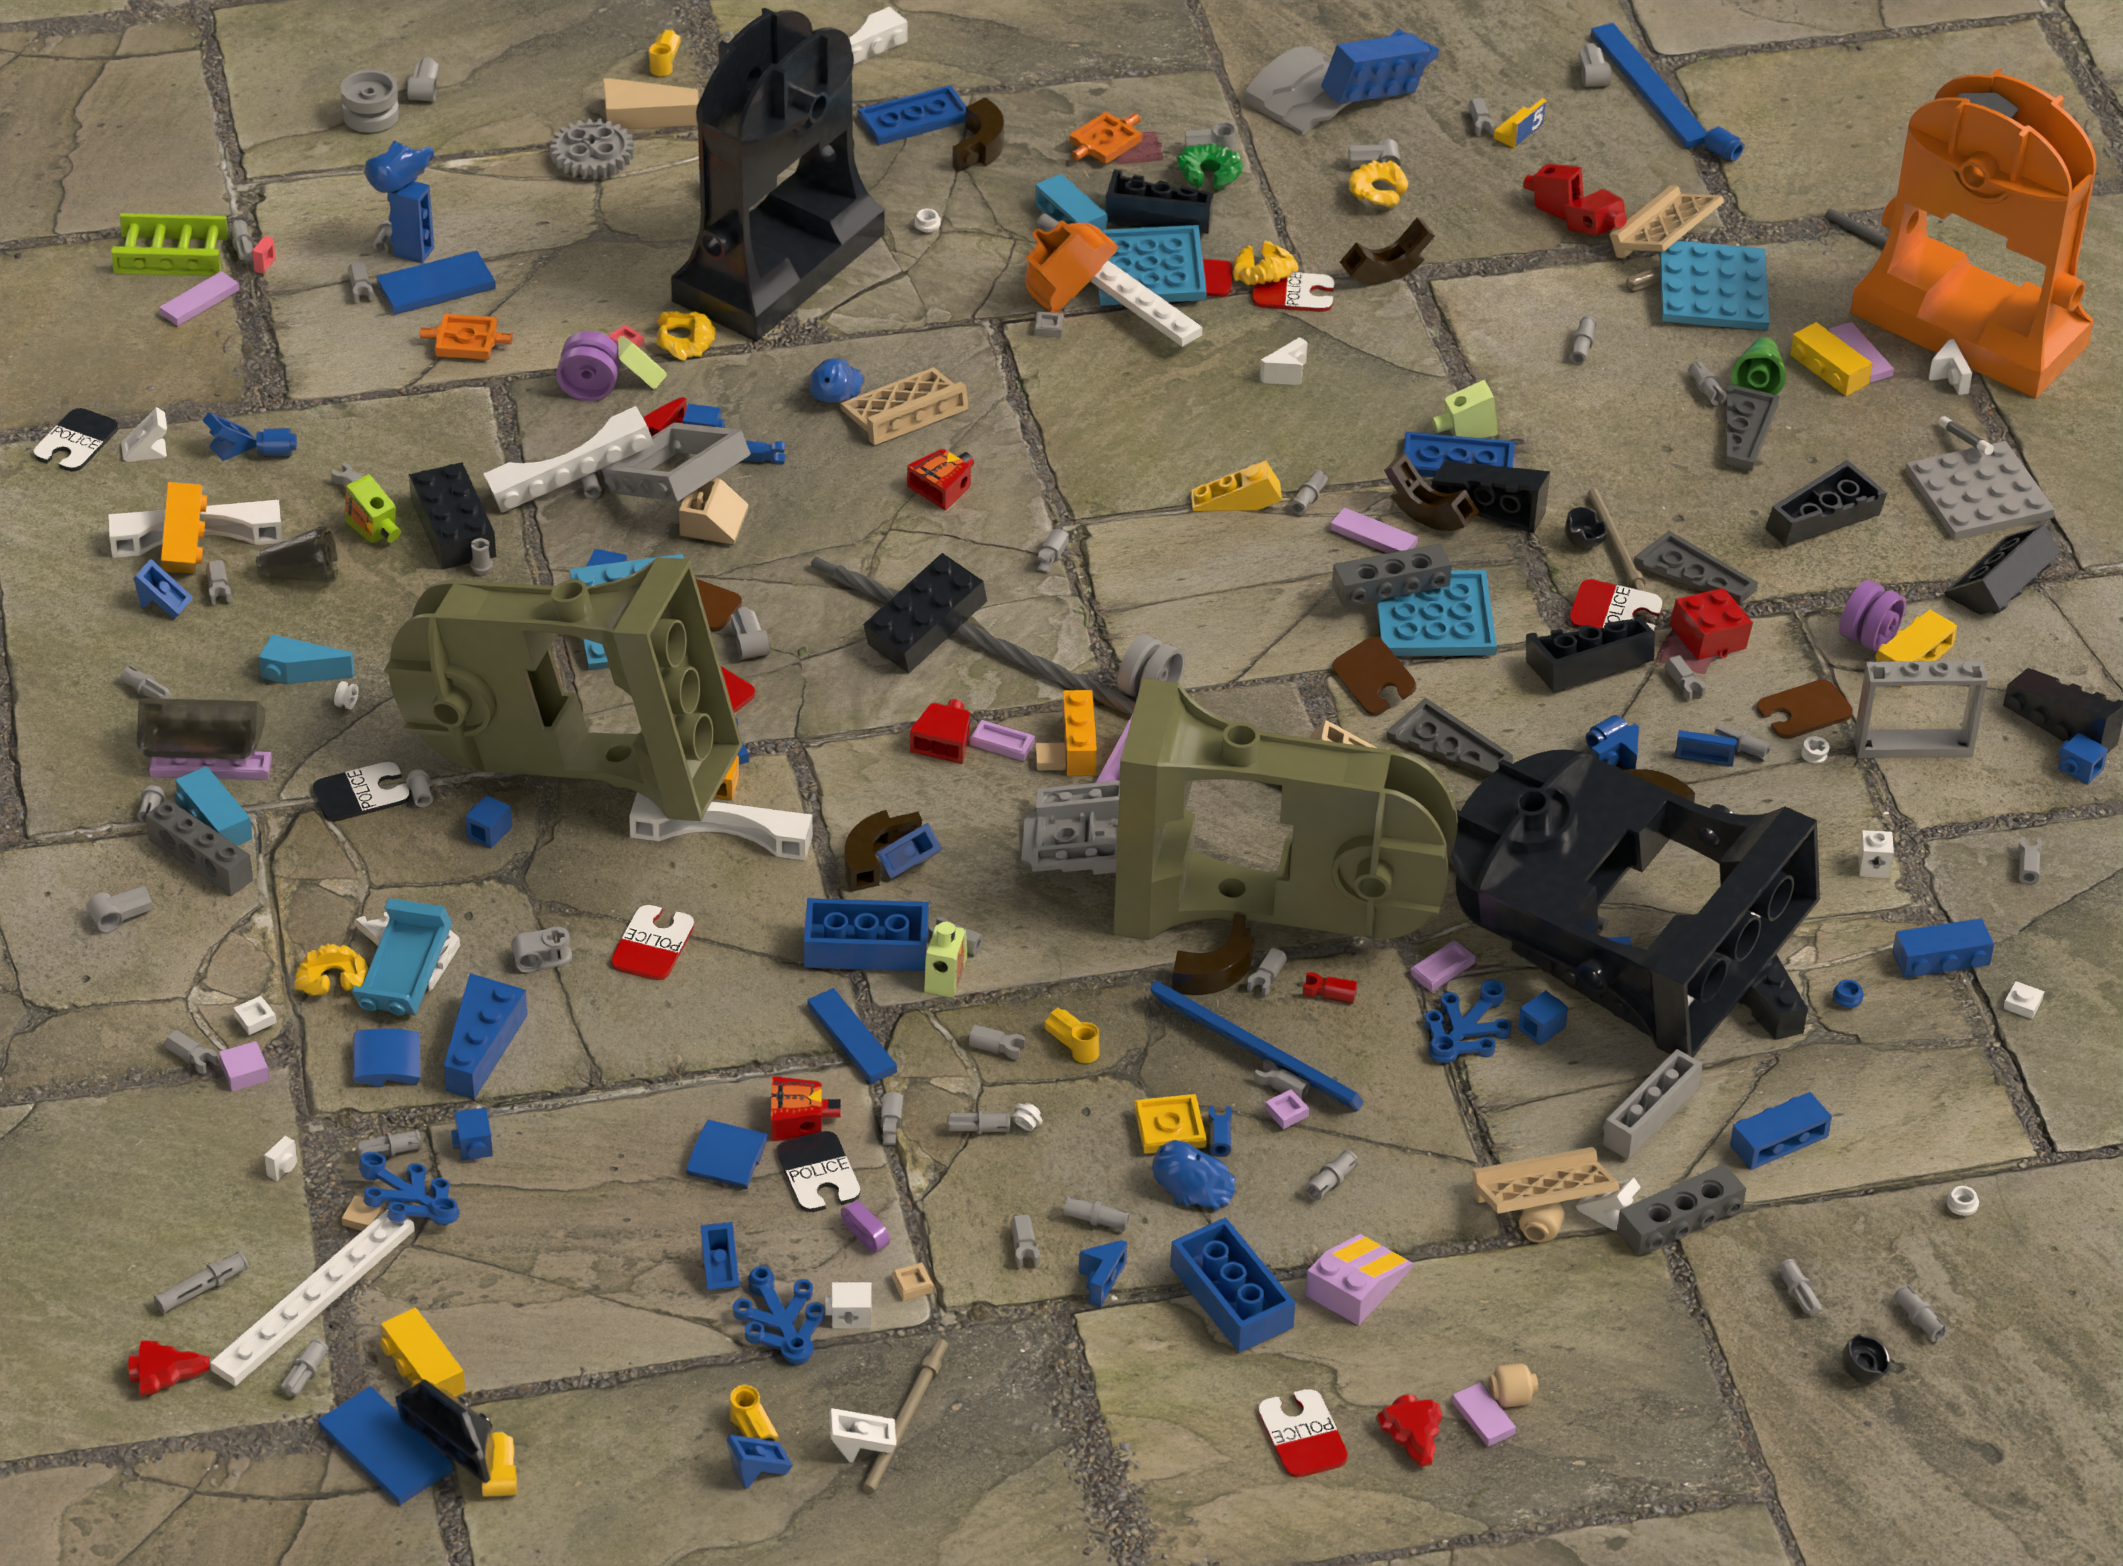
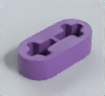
M854 1201L841 1209V1217L847 1228L871 1252L875 1253L889 1245L890 1238L886 1228L861 1202Z

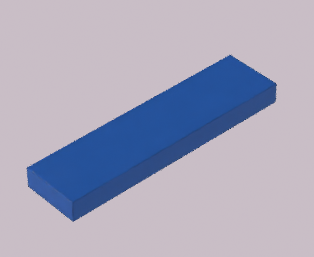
M834 988L807 999V1007L870 1084L897 1072V1064Z

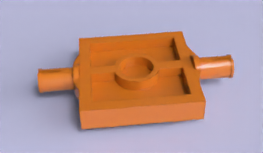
M1104 112L1070 133L1069 143L1078 147L1071 152L1072 159L1079 161L1084 156L1091 155L1102 163L1107 164L1142 142V133L1132 126L1141 121L1140 116L1133 113L1129 117L1121 119Z
M444 314L442 322L437 328L421 327L420 338L436 339L435 356L489 360L492 348L496 343L512 345L513 333L497 332V317Z

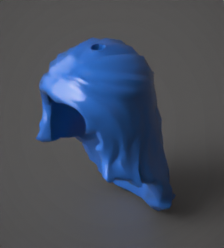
M393 141L386 153L366 161L363 173L375 190L382 193L394 192L402 189L424 173L425 167L434 158V151L431 146L420 150H412L408 146Z
M826 359L815 367L810 375L809 389L811 397L824 402H842L843 400L855 398L857 394L861 393L859 390L865 378L863 374H860L861 370L849 366L845 359ZM826 378H829L830 381H829V382H825V379H826Z
M1172 1140L1165 1143L1154 1156L1152 1162L1153 1176L1158 1184L1175 1197V1204H1185L1188 1207L1191 1204H1199L1202 1207L1217 1211L1219 1208L1228 1206L1231 1202L1230 1199L1233 1198L1236 1191L1235 1176L1228 1171V1166L1219 1159L1199 1151L1182 1140Z

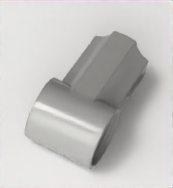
M1595 43L1586 44L1583 48L1579 49L1578 55L1582 67L1583 86H1609L1611 83L1610 64L1604 62L1601 49L1597 48Z
M423 57V60L417 62L414 76L409 77L408 100H436L439 63H436L432 58Z
M1221 122L1214 125L1213 129L1185 131V146L1190 147L1194 145L1196 147L1199 143L1202 146L1214 143L1222 148L1227 146L1236 152V128L1231 123Z
M1385 139L1378 142L1377 145L1349 146V169L1360 168L1361 165L1371 163L1372 160L1379 163L1391 160L1400 167L1398 144L1393 140Z
M748 607L738 608L731 615V624L736 635V645L740 659L769 655L768 635L765 629L761 630L755 611L749 610Z
M145 885L112 897L108 893H98L89 899L86 907L98 929L105 933L118 929L124 919L153 910L152 901Z

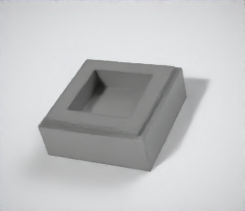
M1037 312L1035 336L1061 338L1064 314Z

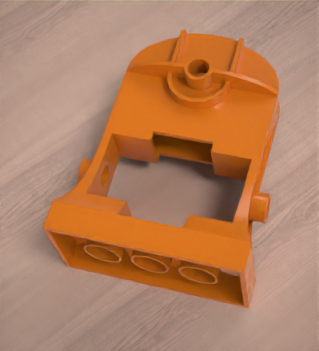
M1996 69L1991 75H1963L1948 81L1939 89L1934 100L1922 105L1912 115L1907 130L1897 197L1892 198L1887 204L1881 219V225L1890 229L1889 236L1874 267L1854 288L1850 313L1935 353H1938L1948 340L1954 339L1970 369L2036 399L2090 343L2094 319L2081 306L2080 301L2085 292L2086 282L2077 278V268L2097 163L2094 148L2088 136L2074 118L2062 108L2063 96L2059 95L2054 98L2040 88L2020 79L2001 74L2002 69ZM1959 93H1998L2019 110L2014 119H2011L1988 107L1970 103V99L1956 97ZM1927 212L1943 220L1953 213L2007 237L2006 248L2046 265L2043 286L2039 287L2026 281L2020 287L1971 265L1966 253L1927 236Z

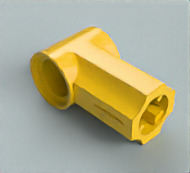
M665 30L662 34H659L655 44L649 47L650 72L654 76L663 77L672 73V62L680 46V36L676 35L674 30Z
M1059 1007L1050 1012L1048 1019L1045 1021V1030L1072 1050V1057L1075 1061L1084 1064L1096 1061L1100 1055L1098 1027L1093 1023L1080 1022L1065 1009L1061 1010Z
M741 1385L734 1388L730 1395L731 1422L739 1427L744 1437L778 1442V1434L760 1404L759 1392L749 1385Z
M504 1432L492 1433L495 1444L492 1473L489 1482L485 1484L482 1481L483 1497L517 1495L513 1437L505 1435Z

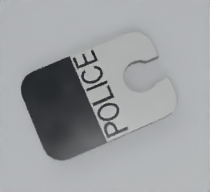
M73 409L35 447L34 456L37 460L48 464L52 460L54 453L68 451L71 453L70 456L64 458L59 463V468L71 472L81 470L118 431V423L113 418L87 409Z
M382 762L316 780L313 784V793L325 819L333 822L399 806L406 803L410 798L406 783L388 790L378 786L384 780L402 778L399 767L393 762Z
M821 1131L789 1139L779 1144L777 1148L779 1160L802 1210L817 1212L826 1209L824 1199L817 1194L823 1187L830 1186L837 1189L841 1205L852 1203L859 1198L860 1186L840 1140L835 1133Z

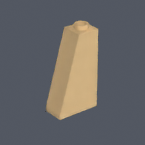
M604 78L606 121H612V126L620 124L621 129L697 126L696 109L700 100L698 89Z

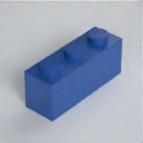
M413 181L402 189L388 192L387 200L390 202L389 222L392 225L391 243L393 244L394 256L423 263L434 249L430 185Z
M1981 918L1896 931L1892 953L1903 977L1907 978L1990 965L1994 942Z
M1811 1092L1799 1097L1795 1096L1785 1103L1773 1108H1767L1757 1115L1741 1119L1736 1124H1733L1730 1147L1750 1170H1753L1829 1136L1832 1115Z

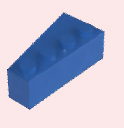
M472 973L469 974L444 1063L446 1091L471 1099L476 1098L528 1015L525 989Z

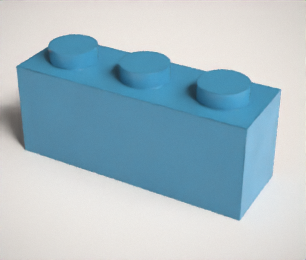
M1062 174L1035 184V206L1044 214H1048L1058 222L1064 220L1067 224L1090 223L1100 230H1106L1107 214L1105 211L1099 208L1073 182L1069 181Z
M207 766L175 780L177 792L174 793V798L180 808L185 809L189 814L236 846L253 839L250 817Z

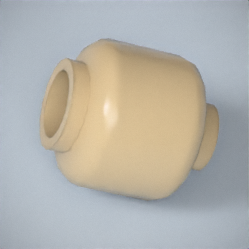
M1559 1202L1525 1208L1519 1219L1520 1229L1533 1242L1551 1241L1556 1238L1565 1218L1564 1209Z
M1523 1363L1500 1365L1488 1377L1489 1394L1502 1408L1526 1406L1531 1403L1533 1394L1538 1393L1536 1374H1531L1529 1368Z

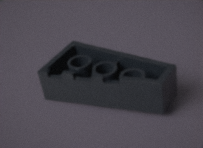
M1444 461L1432 480L1431 488L1447 494L1466 490L1479 511L1476 516L1534 533L1546 513L1550 471Z

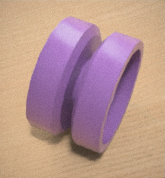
M581 331L567 338L556 370L557 382L561 389L568 395L583 401H596L604 399L611 394L621 365V360L618 357V345L610 337L596 331Z
M1870 579L1864 580L1852 593L1844 608L1839 624V633L1853 642L1861 640V644L1864 647L1876 652L1882 644H1887L1892 640L1898 631L1906 610V598L1892 590L1884 593L1882 585Z

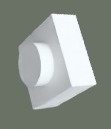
M2015 981L2005 1000L2003 1009L2033 1019L2043 1000L2044 991Z
M262 996L234 1007V1016L248 1035L277 1023L276 1014Z
M284 1136L264 1155L266 1172L269 1178L278 1181L285 1173L290 1172L297 1163L295 1141L287 1136Z

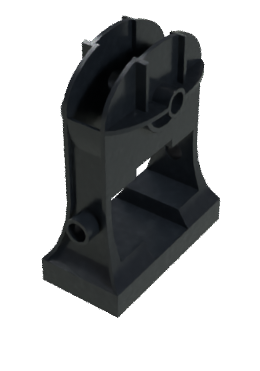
M762 8V15L746 25L729 43L721 40L718 44L719 63L713 71L696 109L701 208L699 233L688 260L671 276L672 302L690 311L705 314L711 321L755 342H758L885 235V209L867 192L855 163L852 112L854 55L849 37L843 31L832 27L819 28L813 31L809 18L798 11L783 10L774 12L767 8ZM800 158L796 171L777 186V176ZM764 196H766V198L757 207H755L752 211L749 212V209L753 205H755Z
M1575 750L1545 751L1528 756L1515 763L1502 759L1498 762L1499 768L1474 790L1461 811L1457 810V835L1452 852V861L1457 873L1456 895L1462 912L1476 925L1576 972L1580 982L1589 990L1596 993H1605L1609 990L1627 1004L1642 1020L1658 1049L1670 1055L1678 1049L1693 1058L1819 902L1817 820L1786 806L1759 815L1735 814L1729 808L1720 804H1714L1708 808L1589 754ZM1670 839L1719 863L1721 886L1698 914L1675 915L1647 950L1619 943L1593 933L1599 926L1597 908L1630 868L1642 873Z

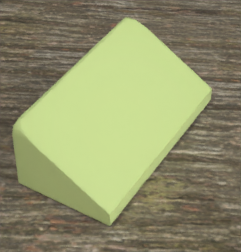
M620 336L618 338L619 359L651 388L656 389L667 376L666 372L626 337Z

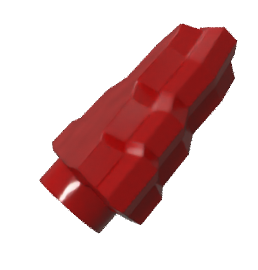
M141 1340L138 1355H129L128 1358L130 1382H139V1393L141 1396L158 1393L160 1388L174 1386L179 1379L193 1378L210 1370L209 1356L196 1352H179L174 1346L160 1345L158 1341Z
M1412 1394L1402 1395L1396 1398L1391 1406L1385 1407L1376 1415V1420L1381 1430L1388 1432L1395 1443L1403 1445L1408 1456L1420 1467L1432 1465L1436 1450L1434 1439L1439 1435L1438 1423L1442 1421L1440 1404L1434 1402L1433 1399L1418 1400Z

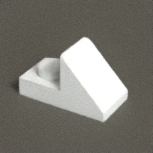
M1299 337L1261 359L1260 381L1268 384L1300 385L1302 383L1303 365L1306 363L1307 342Z
M1948 340L1932 360L1929 380L1948 378L1950 385L1954 386L1958 395L1969 394L1972 372L1955 340Z
M156 407L121 441L123 460L132 462L160 459L167 456L165 440L162 438L167 431L165 412Z
M1635 1178L1618 1181L1619 1191L1583 1197L1575 1207L1579 1212L1612 1230H1617L1620 1209L1629 1206L1633 1202L1632 1197L1641 1187Z
M831 1408L829 1412L831 1440L850 1463H853L860 1448L886 1453L893 1452L896 1446L895 1419Z

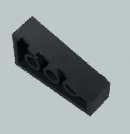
M1113 170L1106 193L1105 213L1107 214V223H1113L1117 226L1133 225L1140 228L1198 225L1199 234H1209L1213 215L1214 193L1186 186H1180L1178 189L1172 188L1169 182L1159 180L1154 184L1144 181V176L1134 174L1133 178L1122 176L1123 171Z
M1846 460L1772 506L1765 530L1784 546L1879 516L1887 492L1850 461Z
M1642 618L1607 622L1604 628L1592 627L1590 625L1579 626V631L1563 633L1562 629L1550 630V635L1538 637L1537 633L1526 634V662L1553 692L1654 661L1655 632Z
M2027 668L2007 684L2003 705L2064 742L2066 740L2070 741L2077 733H2080L2108 748V752L2118 745L2123 723L2122 700L2118 699L2116 702L2107 700L2105 694L2099 692L2090 694L2082 691V686L2073 683L2069 686L2062 684L2059 678L2031 668Z
M1776 954L1738 1002L1747 1005L1752 1011L1751 1015L1775 1040L1804 1034L1808 1008Z

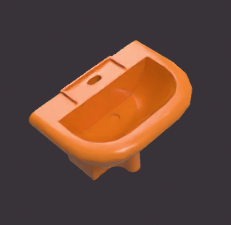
M1061 220L1049 232L1036 229L1033 232V237L1037 240V245L1025 258L1029 262L1025 276L1026 289L1031 297L1047 312L1058 313L1102 269V266L1116 253L1118 245L1099 228L1090 223L1067 224L1064 220Z

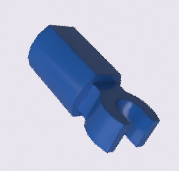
M746 441L751 455L742 461L765 462L770 460L775 464L781 465L785 463L786 454H783L785 450L784 442L777 441L767 444V442Z
M1210 1106L1208 1111L1210 1153L1216 1157H1227L1231 1152L1230 1123L1232 1121V1109L1230 1106H1226V1113L1224 1115H1217L1214 1112V1106Z

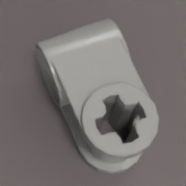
M551 927L540 931L523 932L515 936L511 946L517 969L524 973H532L542 969L563 967L570 963L572 951L568 947L570 941L568 930L563 927ZM555 935L557 936V942H558V943H555V942H554V936H555ZM557 951H560V954H561V958H560V959L558 958Z

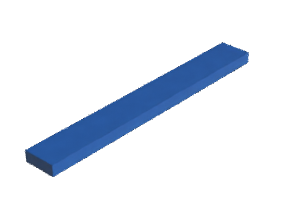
M1609 23L1591 28V37L1686 149L1705 144L1707 131L1614 23Z
M1157 980L1151 986L1150 990L1156 999L1256 1056L1274 1062L1278 1068L1310 1082V1086L1349 1108L1359 1111L1364 1101L1356 1091Z

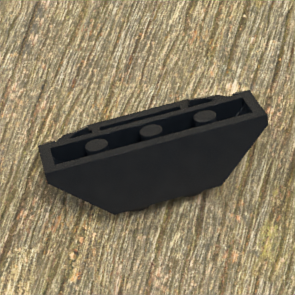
M426 1379L395 1397L400 1418L404 1423L485 1484L491 1480L495 1444L491 1432L493 1426L487 1416L483 1413H476L463 1398L459 1397L457 1399L447 1390Z

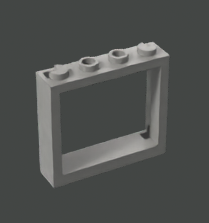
M672 423L651 437L654 446L606 466L601 470L605 477L604 482L608 485L610 493L678 502L751 454L742 430ZM678 452L696 454L670 472L652 470Z
M1983 660L1866 662L1853 737L1857 758L1973 757L1988 682ZM1969 685L1961 729L1868 730L1876 686Z

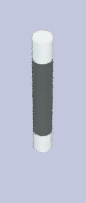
M1946 416L1939 419V426L1984 454L1990 455L1993 453V445Z

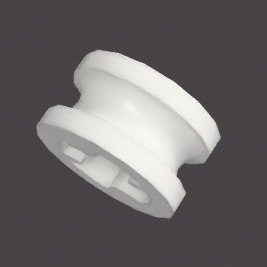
M341 681L335 692V705L338 707L345 705L346 709H352L358 697L357 684L348 686L347 682Z
M1808 737L1804 741L1801 752L1802 758L1814 764L1824 762L1829 752V743L1821 737Z

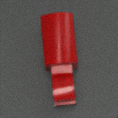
M1307 972L1306 984L1303 985V995L1307 997L1322 995L1325 999L1354 1004L1358 982L1330 976L1322 978L1317 973Z

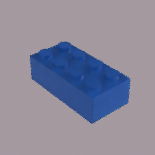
M1414 33L1337 44L1321 87L1338 104L1414 93L1427 65L1431 50Z
M807 898L804 932V967L925 971L929 929V902Z
M1226 1217L1171 1241V1269L1238 1353L1294 1328L1296 1302Z

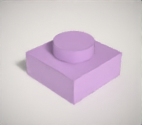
M1292 1089L1266 1101L1265 1110L1283 1129L1309 1117V1107Z

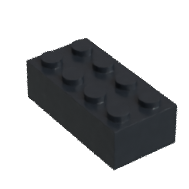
M463 462L409 474L412 504L442 570L469 564L473 559L472 541L478 538L486 539L489 542L490 559L496 557L494 529Z
M941 553L863 624L868 645L904 671L910 673L987 602L984 581L944 553Z

